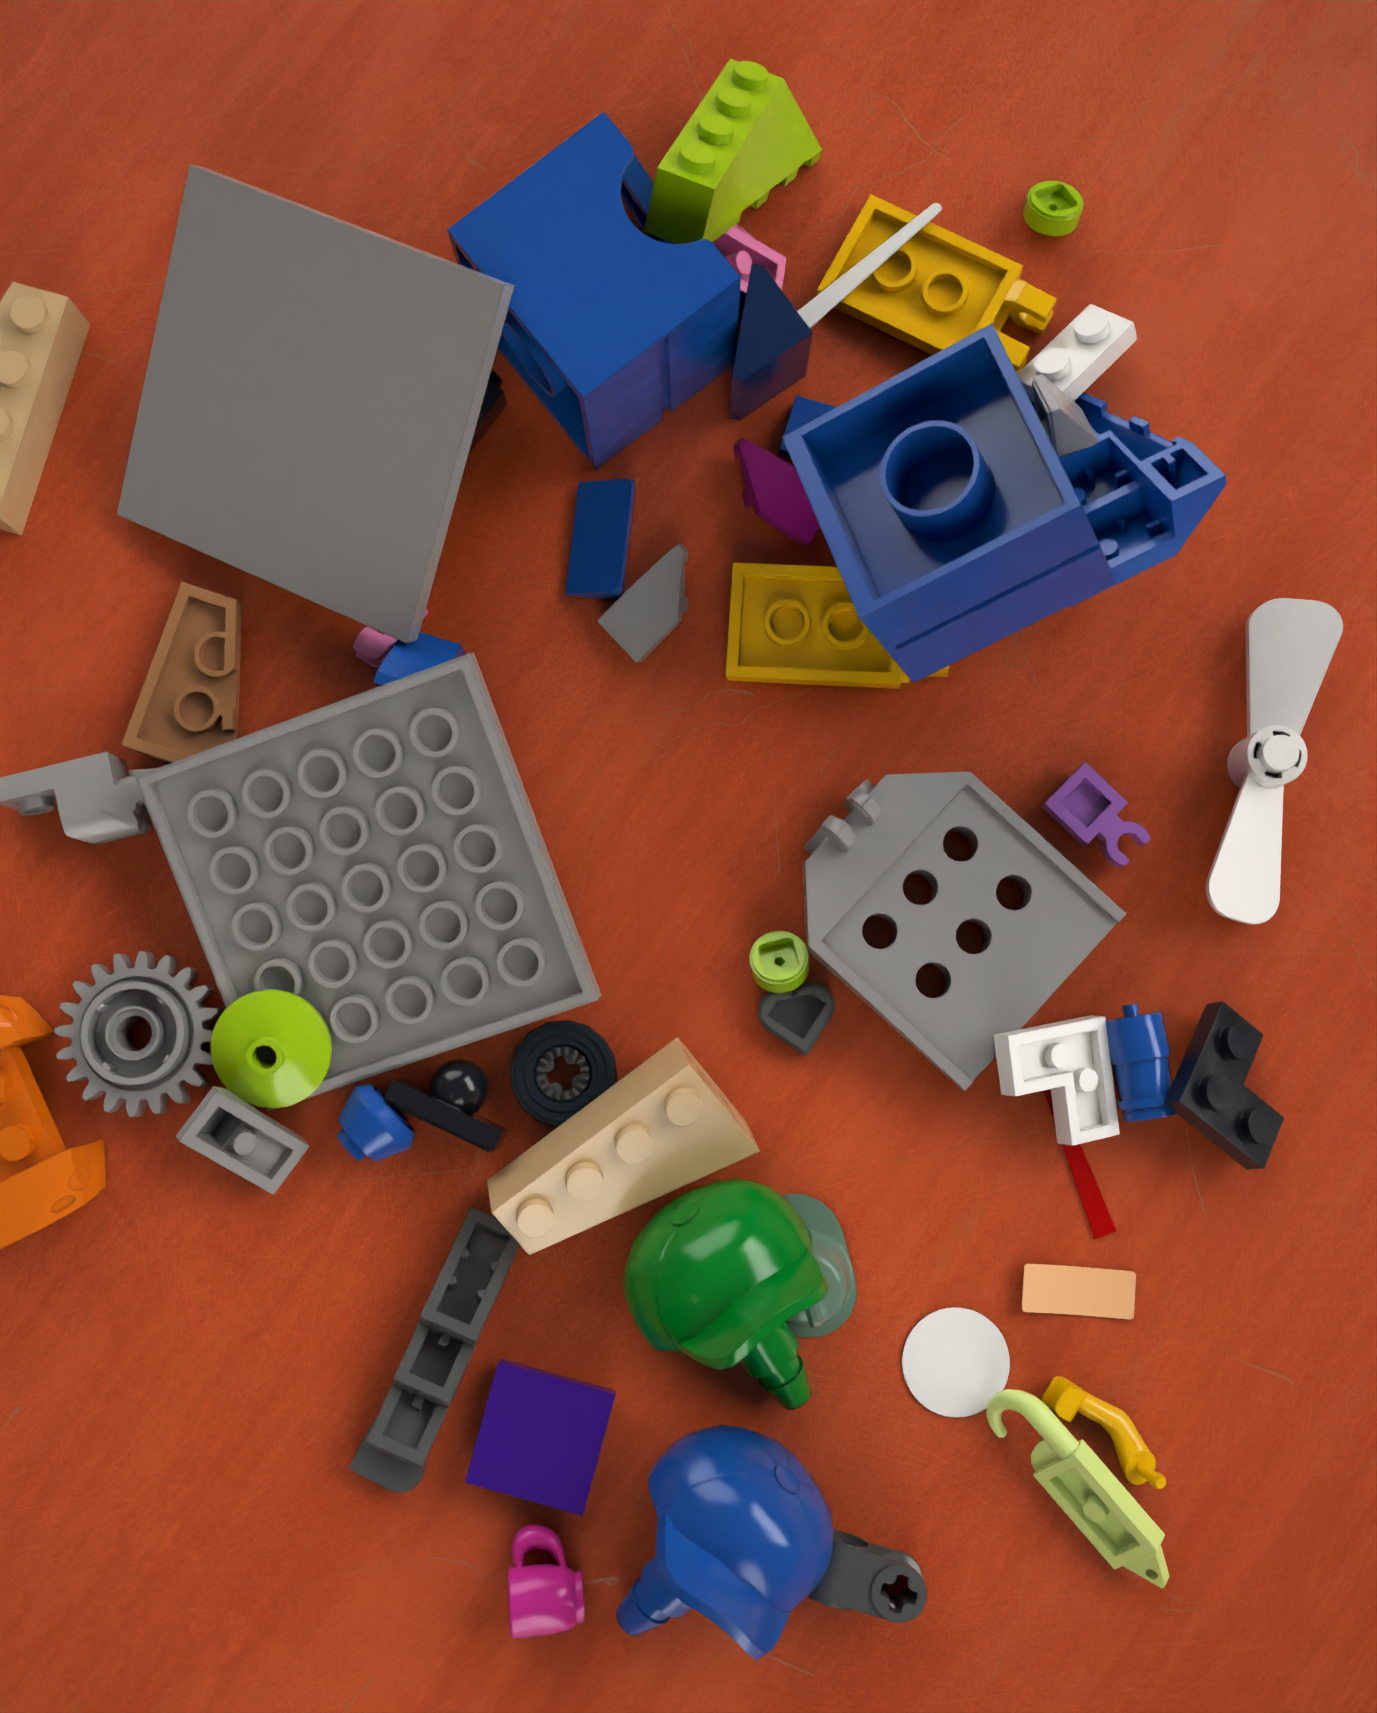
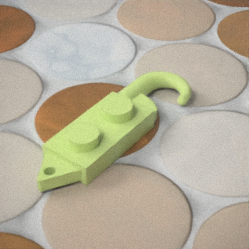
M1006 1389L994 1394L988 1401L986 1416L989 1426L996 1436L1004 1438L1007 1435V1430L1001 1418L1004 1410H1013L1023 1415L1041 1436L1031 1453V1464L1035 1470L1033 1476L1114 1570L1123 1566L1160 1588H1164L1170 1577L1161 1547L1165 1534L1083 1439L1077 1441L1049 1407L1035 1395L1014 1389Z

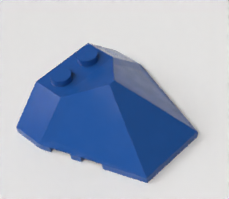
M1085 392L1074 402L1083 410L1098 438V442L1094 446L1058 458L1086 513L1116 579V583L1068 607L1080 603L1175 556L1226 486V475L1193 442L1180 436L1169 441L1150 432L1149 422L1136 416L1126 421L1107 412L1106 402ZM1031 401V403H1032V405H1033V407H1034V409H1035V411H1036L1035 402Z

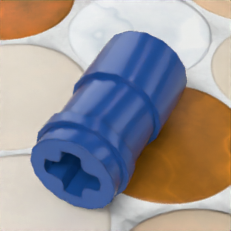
M1137 1003L1122 1006L1124 1017L1106 1020L1111 1065L1114 1066L1120 1100L1117 1102L1119 1110L1123 1112L1124 1121H1142L1175 1115L1177 1113L1164 1104L1173 1081L1168 1061L1170 1050L1162 1011L1139 1015Z

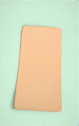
M1025 1264L1022 1311L1131 1320L1134 1318L1136 1274L1133 1271Z

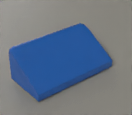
M611 479L579 482L566 596L617 601L624 594L636 494L635 480Z

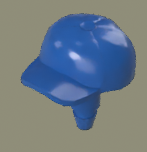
M717 1425L689 1433L675 1441L657 1459L650 1470L648 1488L658 1518L656 1555L643 1566L641 1578L634 1582L617 1608L616 1618L620 1627L627 1634L638 1636L666 1623L670 1617L679 1618L684 1616L693 1608L730 1635L747 1654L758 1660L773 1650L784 1630L790 1612L812 1594L822 1581L833 1552L832 1514L825 1498L822 1496V1491L811 1474L789 1449L784 1448L783 1444L773 1438L748 1429Z

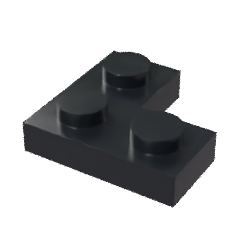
M1225 1002L1209 1003L1204 1008L1164 1104L1247 1170L1264 1169L1284 1117L1244 1085L1263 1034Z

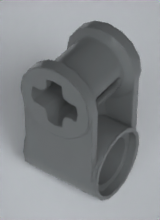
M833 1529V1552L829 1566L822 1581L808 1597L830 1607L855 1610L891 1622L905 1623L914 1620L922 1612L927 1600V1589L920 1566L911 1555L903 1551L868 1542L853 1534ZM897 1575L906 1576L908 1588H900L897 1597L889 1596L886 1584H894Z

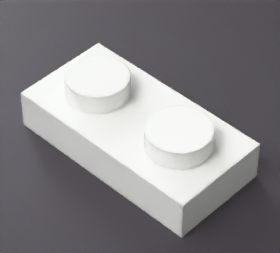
M1089 304L1017 374L1029 399L1034 402L1033 376L1043 374L1075 401L1137 341L1135 324L1130 320Z

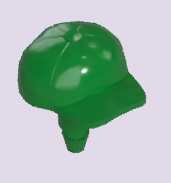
M739 1178L718 1180L697 1187L671 1200L668 1205L663 1206L656 1212L634 1240L622 1276L624 1297L633 1322L639 1332L656 1351L683 1352L702 1365L717 1370L731 1368L739 1362L745 1373L752 1378H759L760 1386L786 1410L797 1409L809 1400L811 1389L803 1361L797 1355L799 1344L786 1321L825 1298L829 1287L822 1269L812 1255V1234L802 1217L781 1194L771 1187L756 1181Z

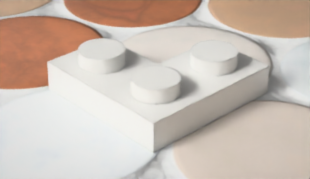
M1089 1015L994 1034L1001 1095L1016 1097L1051 1089L1058 1144L1073 1146L1120 1135L1105 1016Z

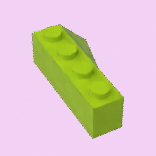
M730 58L657 167L643 232L675 244H686L701 239H706L713 243L740 221L741 213L747 207L757 209L767 201L769 191L777 184L785 187L796 178L799 167L803 164L811 167L820 160L822 148L784 78L768 73L766 68L752 61L739 62Z

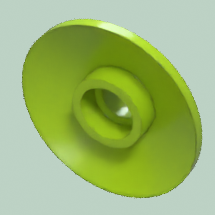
M264 989L243 995L223 1011L212 1032L211 1058L218 1077L227 1089L245 1102L255 1106L281 1108L306 1099L322 1083L331 1064L332 1040L325 1020L309 1002L287 991ZM261 1045L271 1047L276 1053V1062L272 1064L262 1062L257 1056V1047Z

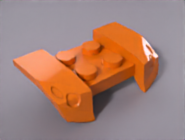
M0 995V1250L84 1206L105 1188L106 1180L104 1139L66 1150L21 1046L52 1035L54 1029L21 997Z

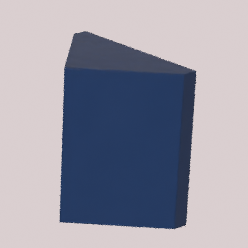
M751 265L731 378L729 419L742 420L806 376L813 332L762 265Z

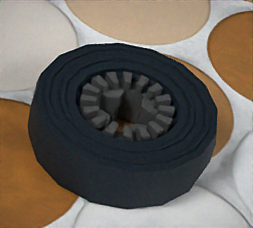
M571 1020L547 1022L529 1032L516 1048L510 1067L512 1091L522 1109L538 1122L556 1127L560 1126L612 1087L617 1080L615 1056L605 1038L590 1026ZM559 1056H564L568 1064L577 1063L580 1067L581 1074L572 1078L574 1088L564 1091L560 1082L550 1083L547 1072L556 1068L554 1059Z

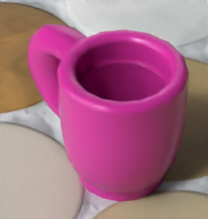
M535 1523L523 1526L513 1538L511 1557L514 1566H510L507 1573L510 1637L518 1639L554 1635L572 1629L575 1624L584 1623L582 1572L573 1571L567 1567L562 1541L553 1530L545 1525ZM539 1549L552 1554L558 1565H524L523 1558L529 1550Z

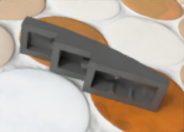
M470 1208L424 1306L419 1324L393 1377V1384L366 1440L367 1446L421 1470L451 1406L520 1246L496 1217L476 1208Z

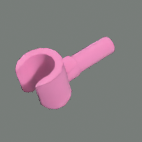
M427 609L425 610L424 617L429 614ZM367 626L360 632L353 644V649L356 651L355 656L370 666L379 668L398 639L387 634L383 635Z

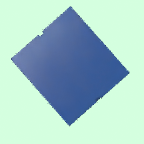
M604 111L447 229L457 264L515 285L497 349L595 470L663 419V411L669 408L673 412L734 365L737 349L741 282L740 275L711 241L701 239L686 244L663 243L648 237L634 226L628 218L621 200L622 181L634 158L633 147Z
M992 323L782 437L859 618L913 683L1116 583V579L1078 496Z

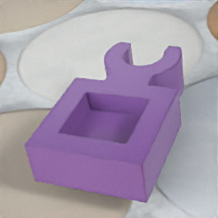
M1086 762L1081 764L1041 805L1082 847L1087 845L1096 836L1101 841V849L1105 859L1111 865L1118 868L1125 866L1129 862V859L1118 849L1117 843L1121 835L1131 837L1140 847L1151 840L1149 833L1143 826L1131 821L1123 822L1117 816L1128 802Z

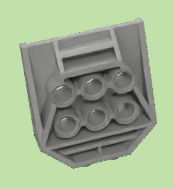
M971 771L886 774L876 786L866 779L858 788L856 787L843 804L851 813L844 820L830 815L821 825V828L803 847L811 855L802 866L805 945L808 952L962 1091H966L976 1077L996 1057L994 1034L1021 1029L1127 913ZM958 832L967 837L972 848L968 860L962 862L954 861L947 856L943 848V839L946 833ZM917 874L929 881L932 888V896L928 904L916 905L908 901L902 888L906 876ZM1000 880H1012L1021 887L1023 903L1018 910L1006 909L999 903L996 889ZM880 917L890 924L893 936L888 947L877 949L866 943L862 934L863 924L866 919ZM963 922L974 923L983 932L984 945L977 954L966 953L957 944L956 931ZM923 965H933L944 975V989L936 998L926 997L917 989L915 982L916 974Z

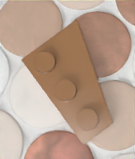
M181 582L124 735L122 746L173 763L238 739L242 605L236 599Z

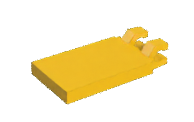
M870 194L817 289V295L917 216ZM928 222L834 308L931 355L940 352L992 323L1018 374L1027 363L1026 357L1030 347L1001 333L1002 327L1010 316L1017 325L1042 335L1053 316L1054 311L1052 309L1056 304L1057 298L1020 279L1023 265Z
M733 563L726 661L727 681L901 689V683L910 684V678L859 618L838 567ZM949 666L927 677H948Z

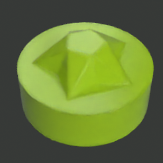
M1060 181L1040 182L1034 185L1028 192L1023 209V217L1028 226L1038 233L1048 236L1067 235L1074 231L1079 223L1084 206L1083 199L1077 190Z
M786 931L770 932L761 936L751 948L749 955L751 973L755 982L761 988L773 993H786L798 988L807 978L809 973L808 950L798 936Z

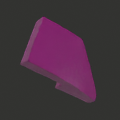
M744 438L737 440L733 446L735 458H739L746 488V492L742 493L745 508L754 506L757 516L798 545H808L820 525L795 467Z

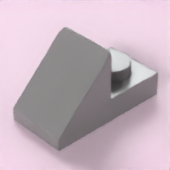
M215 1086L211 1088L176 1135L179 1142L273 1195L310 1147L302 1136L258 1111L254 1105L245 1102L229 1089Z

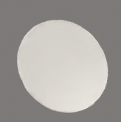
M952 1307L932 1312L915 1325L905 1342L902 1367L904 1378L911 1393L923 1406L943 1416L967 1417L985 1410L988 1401L994 1394L1003 1391L1009 1376L1010 1357L1003 1335L987 1317L970 1309Z

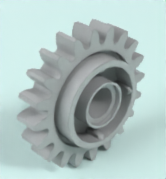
M139 951L134 967L128 955L118 953L114 955L113 959L114 972L102 964H93L91 966L92 975L96 981L95 985L83 981L73 982L72 986L77 994L81 996V1002L61 1003L59 1007L63 1012L73 1017V1023L54 1028L55 1034L71 1038L72 1044L60 1050L56 1056L57 1059H76L77 1066L68 1073L66 1080L68 1082L89 1080L82 1095L85 1101L95 1100L106 1093L104 1099L105 1112H117L126 1100V1109L129 1117L142 1116L146 1109L147 1101L154 1114H162L168 1112V1095L178 1104L191 1101L186 1082L198 1087L209 1084L206 1075L200 1070L201 1064L213 1065L211 1051L208 1050V1044L211 1043L213 1032L209 1028V1023L218 1019L224 1010L204 1007V1002L211 997L215 989L213 986L208 985L192 989V985L196 981L199 972L196 968L186 967L175 975L178 964L176 957L165 955L158 962L157 967H155L156 961L153 952ZM143 1017L151 1026L152 1037L149 1044L142 1050H139L133 1045L130 1032L133 1024Z

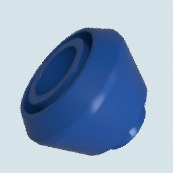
M374 1084L357 1085L338 1117V1121L343 1129L336 1136L346 1150L358 1161L368 1156L373 1161L378 1162L412 1147L415 1131L409 1121L398 1108L386 1103L387 1100L384 1099L385 1094Z

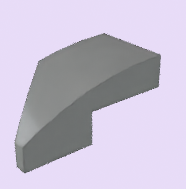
M677 544L657 561L597 620L636 663L644 661L682 621V613L688 612V597H685V562H688V549L683 544Z

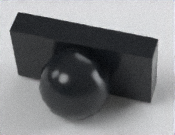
M462 1058L453 1059L439 1066L432 1076L430 1091L403 1078L393 1079L384 1097L387 1100L386 1103L487 1152L498 1149L508 1129L475 1114L487 1100L489 1085L488 1078L483 1069L470 1060Z

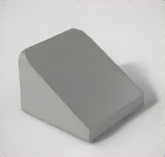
M1043 374L1033 376L1032 388L1036 413L1057 456L1061 457L1097 444L1098 438L1083 410Z

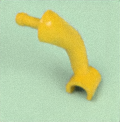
M1056 1376L1052 1379L1041 1399L1043 1403L1054 1410L1056 1415L1068 1422H1072L1078 1412L1099 1423L1112 1438L1118 1461L1126 1480L1135 1485L1144 1484L1149 1481L1150 1485L1155 1489L1164 1488L1166 1479L1160 1472L1155 1471L1156 1460L1154 1455L1143 1441L1130 1417L1123 1410L1087 1393L1063 1376Z

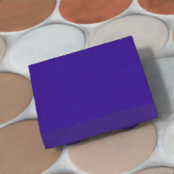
M500 1358L465 1483L583 1516L616 1391Z

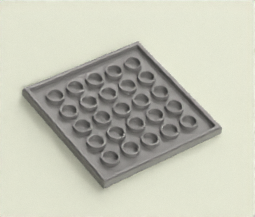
M189 165L117 515L405 643L417 641L515 285L205 167Z
M474 652L135 776L226 1008L235 1000L250 992L276 989L293 993L305 999L316 1008L325 1020L332 1040V1060L324 1080L307 1098L597 1001L602 996ZM266 1045L257 1047V1056L262 1062L267 1064L276 1062V1053L271 1047ZM266 1108V1109H267V1112H268V1111H271V1110H274V1109H277V1108Z

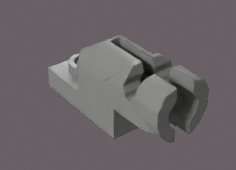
M109 752L90 755L1 777L0 805L18 810L21 816H31L54 810L56 808L54 801H56L65 835L96 845L138 834H146L152 828L151 818L135 776L157 768L128 770V776L125 760Z

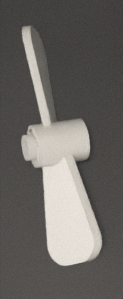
M1292 598L1273 599L1255 609L1245 625L1247 737L1232 748L1227 761L1229 776L1240 790L1206 880V896L1216 913L1222 917L1249 925L1266 922L1275 914L1279 906L1284 784L1296 779L1306 766L1307 748L1300 735L1343 632V621L1340 614L1331 605L1321 601ZM1258 747V749H1257V751H1256V758H1254L1255 750H1256V748Z

